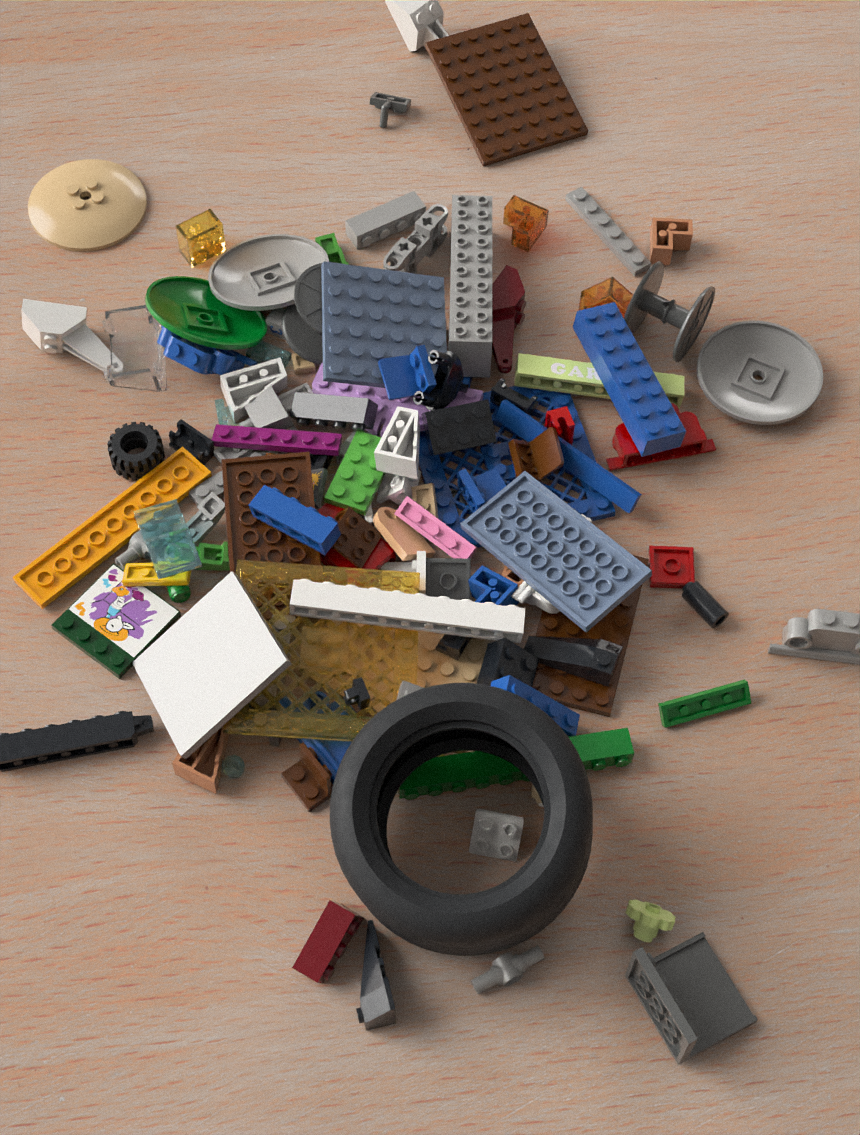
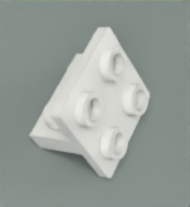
M418 470V480L385 473L377 491L378 497L376 501L381 504L390 499L396 504L401 505L406 496L412 499L411 487L418 486L421 471Z
M477 809L469 853L516 862L524 818Z

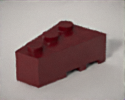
M329 900L292 968L317 983L323 984L325 980L329 981L335 970L334 965L344 955L348 943L356 933L364 917L338 902Z

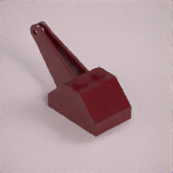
M508 265L504 267L492 284V352L498 371L504 374L512 370L514 330L517 325L523 323L525 319L524 308L526 306L525 289L518 270Z

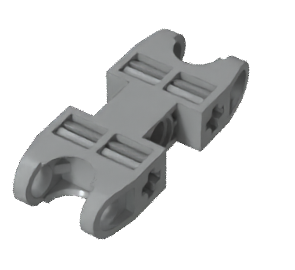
M436 204L425 211L415 222V230L407 239L402 237L383 260L384 269L416 273L417 264L425 256L430 258L446 239L447 227L444 223L448 217V209L443 205ZM435 211L444 212L441 216L434 214Z

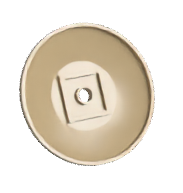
M99 159L73 161L53 169L38 181L31 192L28 202L29 218L37 234L58 248L77 252L101 250L122 242L139 227L147 208L145 189L138 177L120 164ZM84 197H91V198L88 199V200H83V199H82V198H84Z

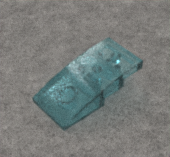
M176 499L133 511L158 580L202 567L189 527L186 525Z

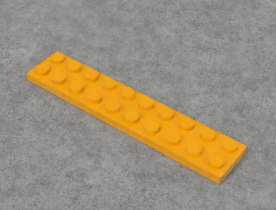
M181 447L13 576L14 582L41 609H44L127 544L136 532L145 530L186 498L189 492L197 485L212 477L211 471L184 447Z

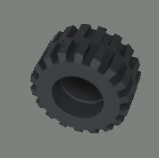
M131 422V425L123 424L121 429L118 427L115 429V434L112 433L110 435V440L107 444L113 469L116 470L119 476L123 475V478L127 480L132 478V481H137V478L145 476L162 463L165 458L159 432L157 429L154 430L150 424L146 426L144 422H140V424ZM136 448L145 449L139 454H128L129 451Z

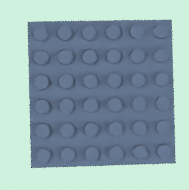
M323 261L321 265L323 381L385 388L378 365L380 359L410 355L416 346L425 345L427 354L431 357H435L429 354L432 350L442 353L447 351L444 277ZM431 364L435 376L438 365Z

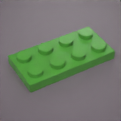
M362 431L356 432L324 497L325 503L343 509L350 507L356 513L366 515L386 473L377 471L374 451L381 437Z

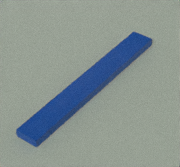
M508 400L501 402L495 416L497 421L527 442L532 441L548 429ZM558 436L564 458V465L562 467L627 513L633 512L642 494Z

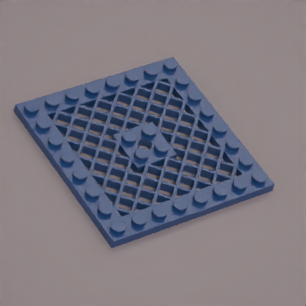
M518 386L509 387L529 399L534 395L537 396L538 406L541 405L547 408V411L567 406L575 423L572 446L596 462L569 393ZM491 391L484 392L482 400L488 399L490 411L493 413V425L500 429L498 432H495L497 442L480 446V453L475 451L476 447L459 450L465 454L463 459L454 455L456 451L430 456L425 431H420L418 466L424 484L433 483L435 486L438 519L477 548L483 546L463 531L460 525L465 520L466 515H471L473 512L468 504L465 505L458 501L461 492L457 485L453 484L454 480L458 477V471L464 467L471 471L470 476H475L476 474L480 475L492 469H497L506 485L517 478L508 442L520 436L495 419L499 406L490 402ZM536 407L530 416L532 417L533 415L541 419L539 423L543 425L546 420V412L543 413L537 410ZM505 430L513 434L511 439L502 435ZM439 456L445 458L442 463ZM470 456L479 460L476 465L467 462ZM503 460H510L512 464L504 465L501 462ZM450 461L458 465L455 470L447 466ZM483 463L485 465L486 470L480 468ZM564 467L559 468L560 471L557 475L552 473L546 477L553 481L550 486L540 482L560 499L568 502L567 504L574 510L589 517L592 521L615 516L616 511L612 501ZM445 473L448 474V475H450V478L448 479V481H447V478H446ZM564 473L573 476L571 482L562 478ZM577 480H579L581 486L575 484ZM557 484L566 487L564 493L555 489ZM450 488L457 490V494L454 498L452 496ZM573 490L579 493L580 495L578 499H576L572 496H569V492ZM457 508L463 511L460 516L458 514Z

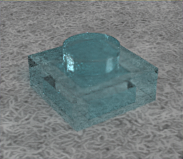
M223 399L215 400L219 425H228L227 419H231L229 406H224Z

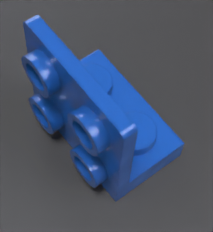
M425 345L416 346L410 355L384 358L378 361L389 400L415 397L416 395L414 394L417 391L429 394L437 385L431 364L428 361Z
M466 468L458 471L457 487L473 513L507 486L497 469H492L475 477L473 475L470 476Z

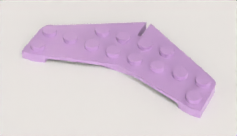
M321 363L312 382L313 394L369 398L378 404L373 430L365 429L372 435L377 436L382 424H384L380 432L382 438L398 406L418 410L420 431H425L421 414L430 410L426 406L416 405L413 397L389 400L385 388L323 381V363ZM469 388L467 393L458 392L457 397L445 408L482 401L483 391Z

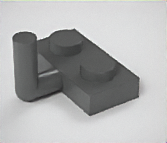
M375 92L370 97L369 105H374L375 108L381 109L379 127H387L389 109H393L396 113H404L410 108L411 99Z

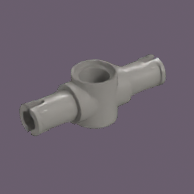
M163 520L152 530L136 532L129 541L128 549L115 559L116 565L124 570L126 563H133L142 557L150 559L152 557L150 553L160 544V540L173 531L171 524L167 520Z
M537 945L520 955L517 953L513 955L511 952L501 955L492 962L493 966L490 967L488 972L471 980L476 993L479 994L496 984L510 986L524 976L523 973L526 972V968L545 959L543 952Z

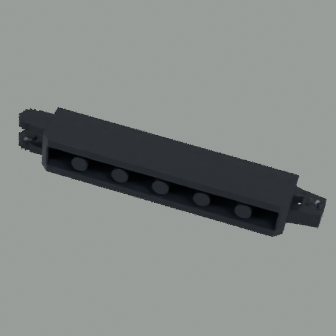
M119 711L113 715H97L91 719L71 720L60 725L49 724L44 726V728H27L17 733H0V771L5 772L132 748L138 743L137 737L154 732L151 715L133 716L132 711Z

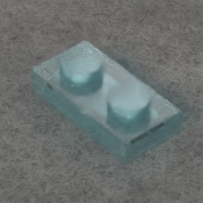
M264 341L248 348L245 352L246 357L258 363L281 358L284 368L291 360V352Z

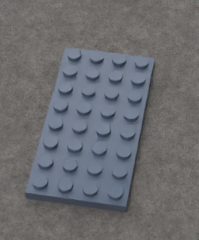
M526 471L460 523L463 531L585 632L589 631L652 576L650 568Z

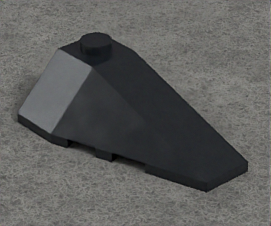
M529 636L524 650L539 659L540 664L607 687L610 684L623 646L602 639Z
M369 920L367 924L360 1008H356L359 1024L364 1023L366 1031L396 1024L395 1005L389 980L386 977L383 957L380 958V946L373 920Z

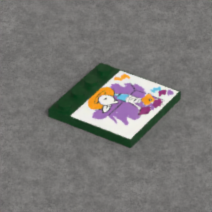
M113 563L51 626L54 631L117 678L121 679L133 666L132 662L181 617V612L146 586L124 587L122 583L124 571Z

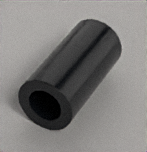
M690 581L682 588V598L712 629L718 627L728 617L729 613L698 581Z

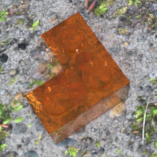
M513 195L504 207L503 224L512 227L511 245L529 252L547 227L549 210Z
M611 277L581 291L578 310L615 302L624 318L633 294L614 277Z

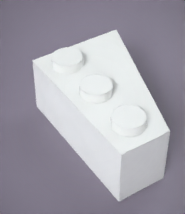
M281 358L220 375L221 389L234 423L248 414L245 406L268 387L272 386L276 394L287 387V373Z
M397 407L374 451L377 471L418 480L420 444L418 410Z

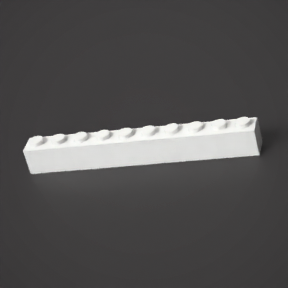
M309 579L293 580L290 599V615L489 640H500L506 637L513 643H521L524 630L525 608H519L516 605L502 606L496 605L493 602L478 603L469 599L454 600L446 596L430 597L422 593L407 594L399 590L391 592L375 587L367 589L359 588L355 585H335L332 582H312Z

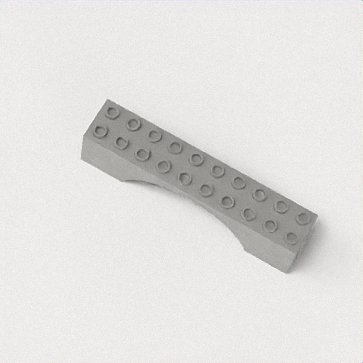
M452 195L448 351L454 352L459 357L464 377L490 378L492 354V196Z

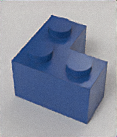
M483 565L468 580L471 597L477 599L475 602H493L496 605L517 606L519 601L511 596L517 590L518 584Z

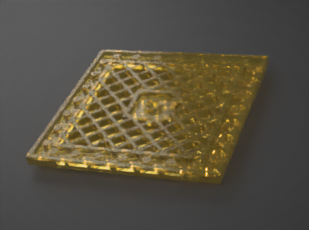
M237 559L236 574L255 605L257 606V598L264 604L258 609L262 614L269 609L275 615L266 623L277 641L283 645L285 654L290 653L296 660L223 726V733L353 741L364 725L378 713L373 708L379 702L385 707L391 704L385 698L391 692L392 703L396 701L399 687L403 680L417 685V630L395 628L393 639L388 634L394 629L392 627L383 629L381 626L365 624L360 628L356 623L342 622L339 626H336L332 620L321 619L316 624H313L308 617L297 616L298 618L290 623L284 616L290 612V600L286 595L292 591L294 579H309L312 582L319 583L332 582L335 585L343 586L355 585L359 588L367 589L375 587L383 591L392 592L399 590L407 594H417L420 588V573ZM277 587H284L285 589L280 591ZM268 589H271L276 594L271 600H268L263 595ZM279 600L287 606L280 612L274 607V604ZM278 620L287 626L279 633L272 627ZM301 622L306 625L302 626V634L295 628ZM326 623L329 628H323L322 626ZM348 625L355 631L350 637L349 629H344ZM371 627L378 633L373 639L365 633ZM289 632L297 638L290 644L283 638ZM359 636L367 643L360 649L353 643ZM382 638L389 644L384 650L376 644ZM301 643V652L299 655L294 648ZM325 646L331 652L328 655H322L318 652V649ZM348 647L354 652V654L349 658ZM370 648L378 654L372 660L364 654ZM393 649H394V661L387 655V654L390 653ZM358 657L366 664L360 670L352 664ZM381 659L389 665L383 672L375 665ZM299 664V672L304 673L300 677L293 671ZM348 668L354 675L346 680L342 675L347 674ZM369 669L377 675L372 681H369L363 675ZM392 671L393 682L387 677V675ZM286 674L294 680L287 687L280 681ZM319 674H328V675H327L326 677L322 678ZM309 676H312L318 682L311 689L303 682ZM334 677L341 683L335 690L327 683ZM362 677L367 690H370L376 698L369 703L368 708L356 713L350 706H346L345 701L338 694L345 688H352L353 680ZM381 680L389 687L382 693L374 686ZM274 684L281 690L275 697L268 691ZM298 685L305 692L300 698H297L291 692ZM321 687L329 693L323 700L315 694ZM261 694L269 700L262 707L255 701ZM284 696H287L293 702L286 709L278 702ZM309 697L317 704L310 710L302 704ZM332 699L340 705L334 712L326 705ZM274 706L278 711L268 709ZM298 707L302 712H292V711H293L295 708ZM322 709L326 714H321V713H316V712H317L318 710ZM345 710L349 715H339V714L342 713V712ZM369 712L373 717H367L363 715Z

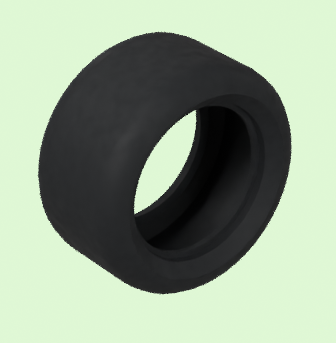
M448 683L427 687L405 695L386 706L364 725L351 742L337 770L330 800V830L335 855L344 876L360 900L381 924L400 938L423 949L448 955L476 956L502 951L523 943L551 924L565 909L581 884L587 869L593 837V803L588 776L578 751L566 733L548 714L530 701L501 688L475 683ZM456 751L485 752L510 762L530 780L538 792L544 807L542 832L537 846L527 862L517 873L503 883L488 890L471 894L442 893L416 883L394 864L387 840V821L390 807L402 783L414 770L425 762L437 756Z

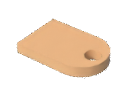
M389 507L378 509L373 516V523L402 561L417 560V551H426V558H432L435 554L433 548L418 531L394 514L396 512L395 509Z

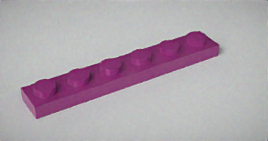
M216 424L212 436L215 447L293 453L310 452V454L339 456L343 440L342 434L218 424Z

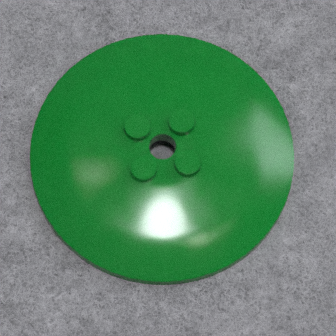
M187 276L161 278L148 287L145 295L147 309L162 326L176 335L200 345L225 350L247 349L258 345L264 339L267 332L266 318L261 311L243 310L224 304L214 296L210 289L209 281L205 279Z

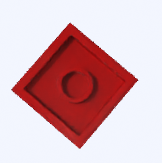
M649 545V568L652 570V576L649 578L650 588L682 589L688 582H695L693 547Z

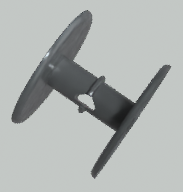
M657 261L646 272L635 290L626 310L624 320L632 334L639 328L647 314L661 319L663 324L667 322L679 328L680 331L673 349V360L679 362L695 343L707 320L715 298V287L710 286L699 295L691 309L688 310L676 304L675 299L669 301L657 295L664 276V264L661 261Z
M322 263L309 267L300 275L294 289L295 304L287 306L282 316V332L290 348L303 359L315 364L323 363Z

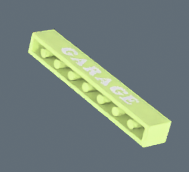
M518 354L514 386L611 399L591 362ZM653 371L670 403H674L680 409L684 398L685 376Z

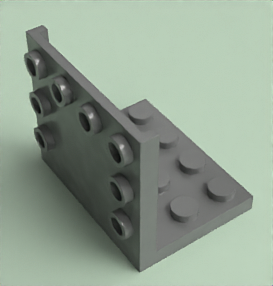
M704 932L654 958L650 953L646 954L643 947L633 951L625 977L678 1065L749 1027L758 1020L750 1011L707 942Z

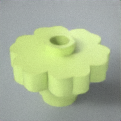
M629 900L625 912L631 919L635 920L633 936L644 942H652L653 938L657 937L659 929L664 931L672 930L675 924L676 917L670 911L646 901Z

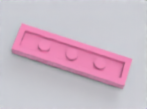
M406 496L394 513L452 558L470 559L477 550L475 545L408 496Z

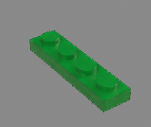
M744 679L658 703L662 726L667 728L751 704L748 682Z

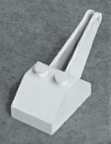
M385 0L410 52L416 51L422 46L425 47L426 42L449 36L442 26L444 12L438 0Z
M23 299L21 309L22 327L40 350L51 354L68 351L113 378L121 376L122 363L87 326V307Z

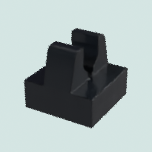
M362 677L354 679L352 688L344 691L345 696L343 698L346 706L358 704L360 710L368 708L370 695Z

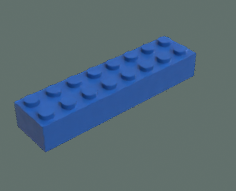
M615 302L577 311L573 329L641 456L681 447L686 430Z

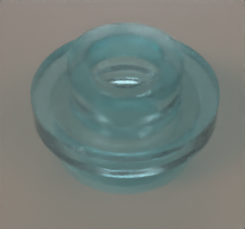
M231 755L222 761L221 767L223 772L230 778H239L244 773L245 763L241 757Z

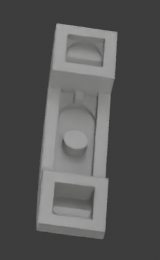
M211 492L197 506L199 511L169 541L164 539L150 553L158 563L174 562L176 544L198 546L216 526L225 513V503L214 492Z

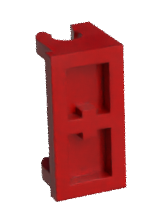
M565 406L546 411L545 427L555 428L557 435L572 445L575 423L568 407Z

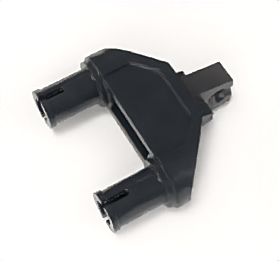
M432 350L429 353L435 357L428 356V361L431 364L438 365L434 376L437 385L429 394L417 391L414 395L420 396V398L413 397L416 405L426 406L430 411L443 409L457 397L458 392L467 393L469 385L462 382L464 375L461 361L451 351L442 353Z

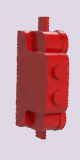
M671 403L686 430L681 447L642 457L625 424L621 423L616 427L612 439V446L617 451L618 457L608 458L606 463L609 471L713 452L716 451L713 439L707 440L706 434L701 429L698 418L694 413L688 411L680 413L677 405Z

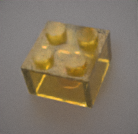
M211 209L175 226L179 251L191 267L202 264L206 260L226 251L223 224Z

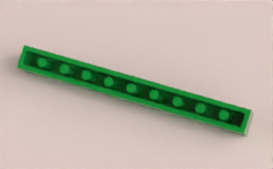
M628 728L569 737L579 753L585 770L593 769L594 771H599L608 766L624 767L632 763L634 750ZM472 751L435 757L425 762L406 778L400 786L398 793L399 799L414 800L422 795L438 796L447 791L459 793L467 788L476 787L477 789H484L492 784L509 785L513 781L523 780L529 782L530 780L510 762L493 754Z

